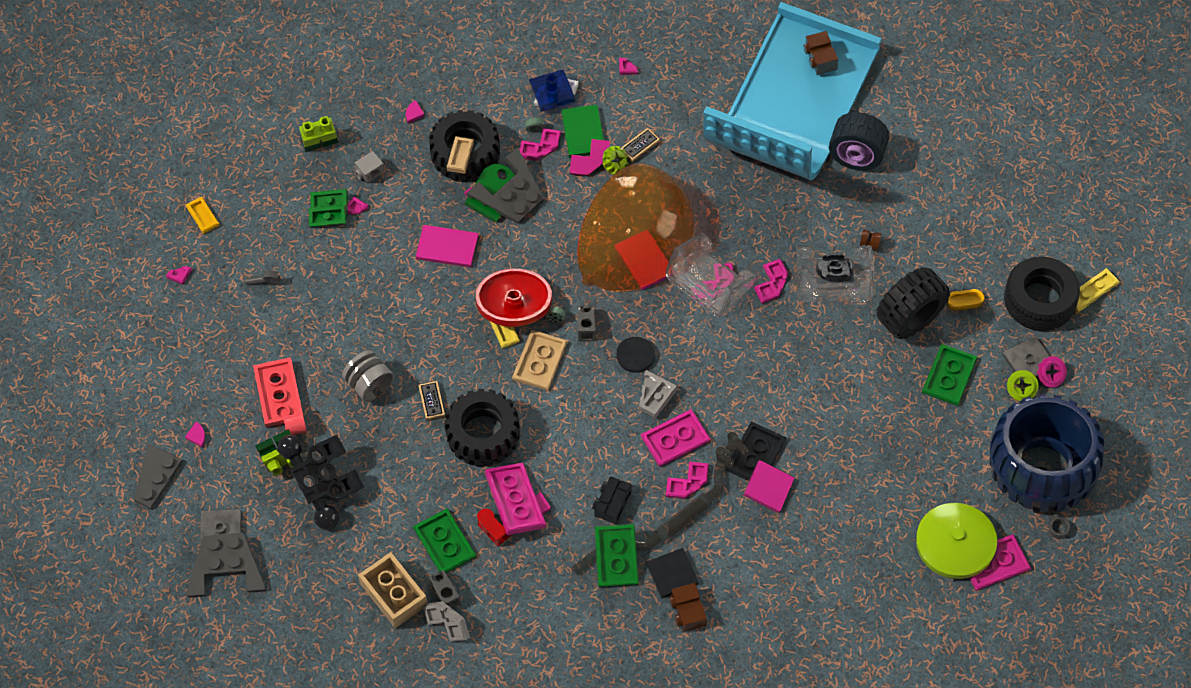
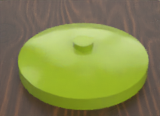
M947 503L933 508L923 517L917 530L916 546L922 561L932 571L947 578L964 579L981 573L989 566L996 552L997 535L989 518L980 510L962 503Z

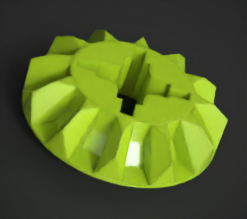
M620 146L608 147L604 151L602 158L604 168L612 175H620L622 171H627L625 166L629 165L627 162L629 156H626L625 150L621 149ZM615 158H620L618 162H612Z
M1026 370L1013 372L1008 378L1007 390L1011 397L1019 401L1029 396L1033 398L1038 390L1037 378ZM1021 377H1023L1024 383L1031 384L1025 387L1024 394H1022L1019 387H1014V385L1020 383Z

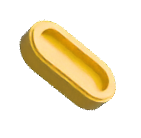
M977 289L954 291L950 293L948 303L946 304L952 310L978 308L984 303V294Z

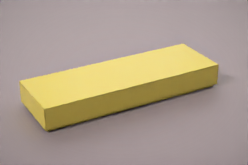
M1107 268L1080 287V296L1074 312L1077 314L1118 285L1120 281Z

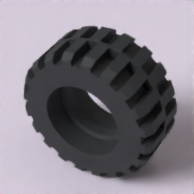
M457 110V113L451 112L447 114V117H441L438 120L439 124L435 123L432 127L433 131L429 135L431 160L435 164L437 171L441 170L443 176L447 177L450 175L451 180L454 181L457 178H460L461 182H467L469 178L475 181L477 176H480L486 167L498 163L500 155L499 133L492 120L488 117L484 118V114L480 112L476 114L473 110H468L467 112ZM455 137H471L481 143L478 149L471 152L465 174L447 171V164L451 154L448 146L455 140Z
M927 267L917 268L898 280L886 292L877 307V319L898 339H907L910 336H914L917 332L922 331L925 326L929 325L939 315L940 311L944 309L950 297L949 287L932 269Z
M478 389V392L471 390L467 392L466 396L462 394L457 397L458 401L451 403L450 410H447L445 415L446 438L452 452L455 451V456L458 459L463 457L464 462L469 465L471 462H475V466L480 467L481 463L491 466L493 461H497V463L502 462L503 456L508 458L512 454L511 448L516 449L518 445L517 440L520 438L519 417L517 409L513 407V402L510 399L506 400L504 394L499 393L497 395L495 390L489 389V392L484 391V389ZM479 416L492 417L501 424L497 433L484 439L471 437L464 431V428L470 420Z

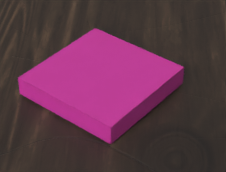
M759 460L743 496L779 513L794 477Z

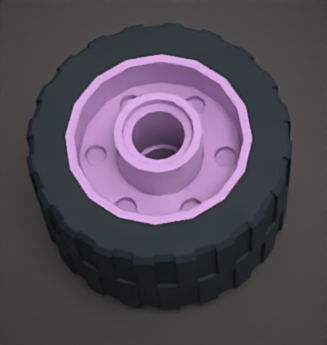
M860 112L843 114L838 118L829 142L830 154L836 162L849 169L857 171L872 170L882 163L890 137L889 130L880 119L873 115Z

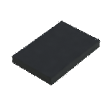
M750 422L725 471L750 481L759 460L770 466L773 465L786 437L754 422Z

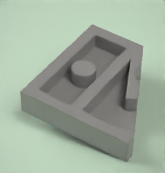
M646 370L639 408L641 411L657 418L678 389L675 384Z

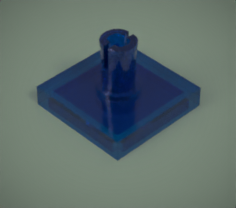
M564 69L529 79V84L541 112L575 102V96Z

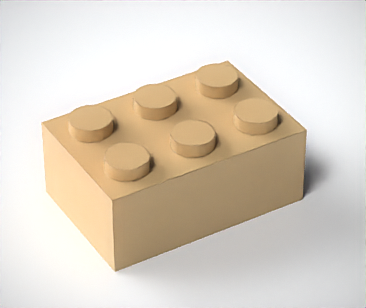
M391 552L358 574L360 585L394 628H397L423 609V605L427 604L426 595Z

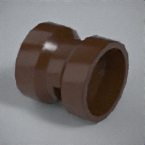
M863 229L859 247L864 249L868 247L873 251H878L882 233H870L869 230Z

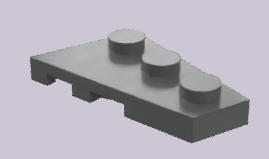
M148 444L134 501L152 509L178 470L182 460Z

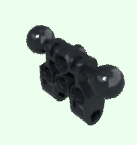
M294 435L282 437L278 442V452L283 458L291 461L293 468L290 470L308 504L313 503L316 509L314 514L316 525L323 530L333 529L339 522V514L334 507L326 505L323 498L338 502L364 488L356 469L342 476H337L335 467L330 464V461L346 453L338 435H334L312 446L308 451L306 461H303L300 455L303 446L299 438ZM312 452L320 453L321 460H314ZM327 469L331 474L330 478L323 477L321 470ZM304 478H310L313 481V486H305ZM333 486L337 487L340 491L339 495H333L330 488Z

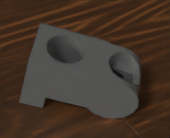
M578 306L579 342L596 341L594 306Z
M444 570L428 577L440 602L443 601L451 608L461 604L460 596Z

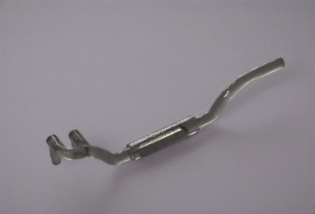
M735 432L728 433V444L725 448L720 446L716 449L717 461L714 468V487L706 494L702 493L659 526L647 540H636V550L646 551L653 548L659 542H665L712 505L711 502L722 493L724 488L723 472L725 465L731 467L734 464V460L730 456L735 450H739L743 455L749 453V449L737 437ZM596 548L571 567L576 575L596 561Z

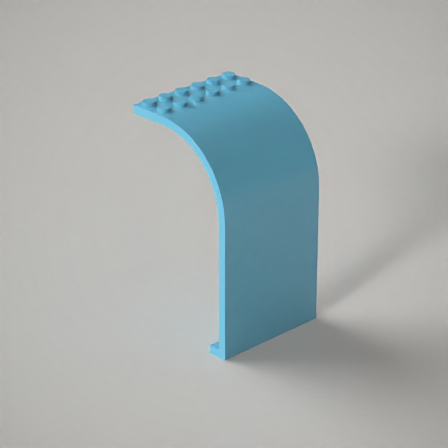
M781 2L778 7V14L729 113L726 114L706 106L703 112L704 139L707 142L813 180L828 159L830 154L829 142L838 118L843 114L850 113L878 54L881 38ZM827 31L831 40V46L834 48L838 58V70L817 75L815 69L810 67L809 54H805L803 44H806V36Z

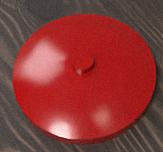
M505 269L492 273L481 281L476 290V306L480 314L488 321L501 326L518 327L534 323L549 311L552 303V291L548 282L539 274L525 269Z

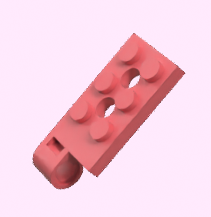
M291 357L253 365L265 426L271 427L285 423L286 430L289 429L292 435L307 433ZM275 376L281 378L278 383H272L271 379ZM278 393H283L285 395L280 400L274 398V396Z

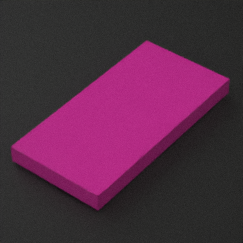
M523 463L485 469V476L507 535L546 527V522Z

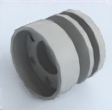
M366 350L359 353L346 365L342 377L350 387L355 388V392L363 401L370 402L377 398L371 392L374 388L378 387L383 393L389 389L394 380V373L385 364H382L381 359L373 351Z

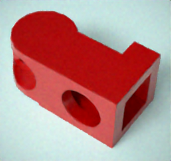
M486 508L478 512V526L497 546L512 536L507 535L504 526L496 520L492 510Z

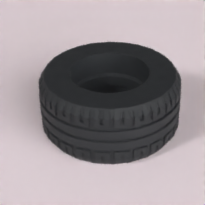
M1044 256L1025 259L1014 267L1008 277L1004 293L1005 306L1009 314H1011L1010 316L1026 328L1038 331L1054 330L1066 324L1074 314L1080 296L1079 281L1070 267L1057 259ZM1032 284H1045L1057 292L1059 299L1051 303H1040L1030 298L1025 288Z

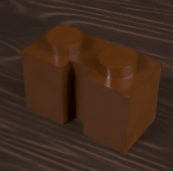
M827 31L806 36V44H803L805 54H809L811 69H815L817 75L838 70V58L834 48L831 46V40Z
M692 583L672 589V596L669 597L671 608H676L677 615H675L677 626H681L683 632L707 626V618L703 605L700 602L696 584Z

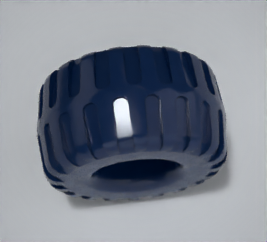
M1040 394L1036 396V399H1031L1030 396L1023 398L1020 404H1012L1007 412L1001 415L990 441L991 474L994 481H998L997 486L1002 493L1007 492L1009 494L1008 498L1012 502L1017 503L1019 501L1023 503L1024 508L1031 510V507L1040 508L1039 512H1048L1049 509L1054 508L1057 512L1065 510L1066 505L1070 507L1077 505L1081 499H1085L1090 494L1103 467L1104 436L1100 431L1097 420L1095 418L1090 419L1091 413L1086 408L1080 409L1077 407V402L1071 399L1069 402L1062 400V396L1054 395L1053 398L1046 397V394ZM1032 448H1052L1065 458L1067 469L1062 471L1041 470L1027 464L1021 457Z

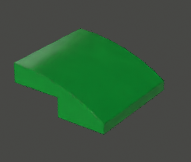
M347 189L310 192L309 227L346 224L348 214Z

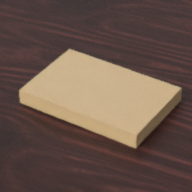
M531 330L512 380L548 391L568 340Z

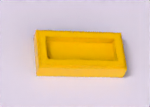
M202 196L186 204L187 210L203 234L220 226Z

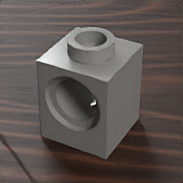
M373 151L355 162V175L359 180L363 179L366 184L372 181L373 177L376 178L385 172L382 161Z

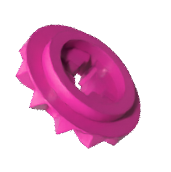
M1050 356L1044 358L1038 364L1039 368L1036 373L1038 374L1039 381L1044 386L1057 387L1064 382L1067 368L1060 358ZM1051 368L1053 370L1058 371L1053 373L1052 377L1050 374L1046 373V371L1050 370Z

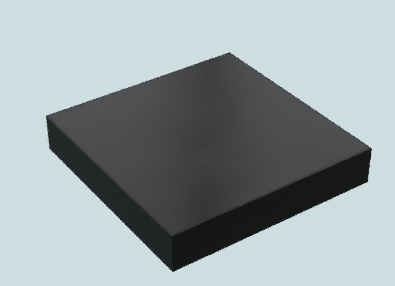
M683 548L646 562L661 598L672 595V589L692 583L699 584Z

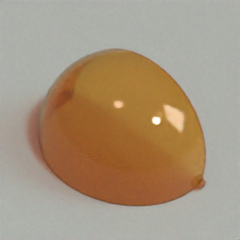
M636 163L618 171L600 189L586 213L578 240V265L583 276L582 283L584 285L593 284L609 291H631L655 283L670 273L681 262L691 245L695 220L692 205L686 192L671 175L655 166Z

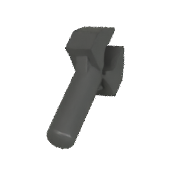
M266 270L263 276L246 278L245 284L268 283L269 285H278L281 275L278 276L277 271Z

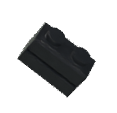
M611 476L608 482H603L600 490L602 493L600 499H595L592 509H594L595 517L616 525L631 495L632 485Z

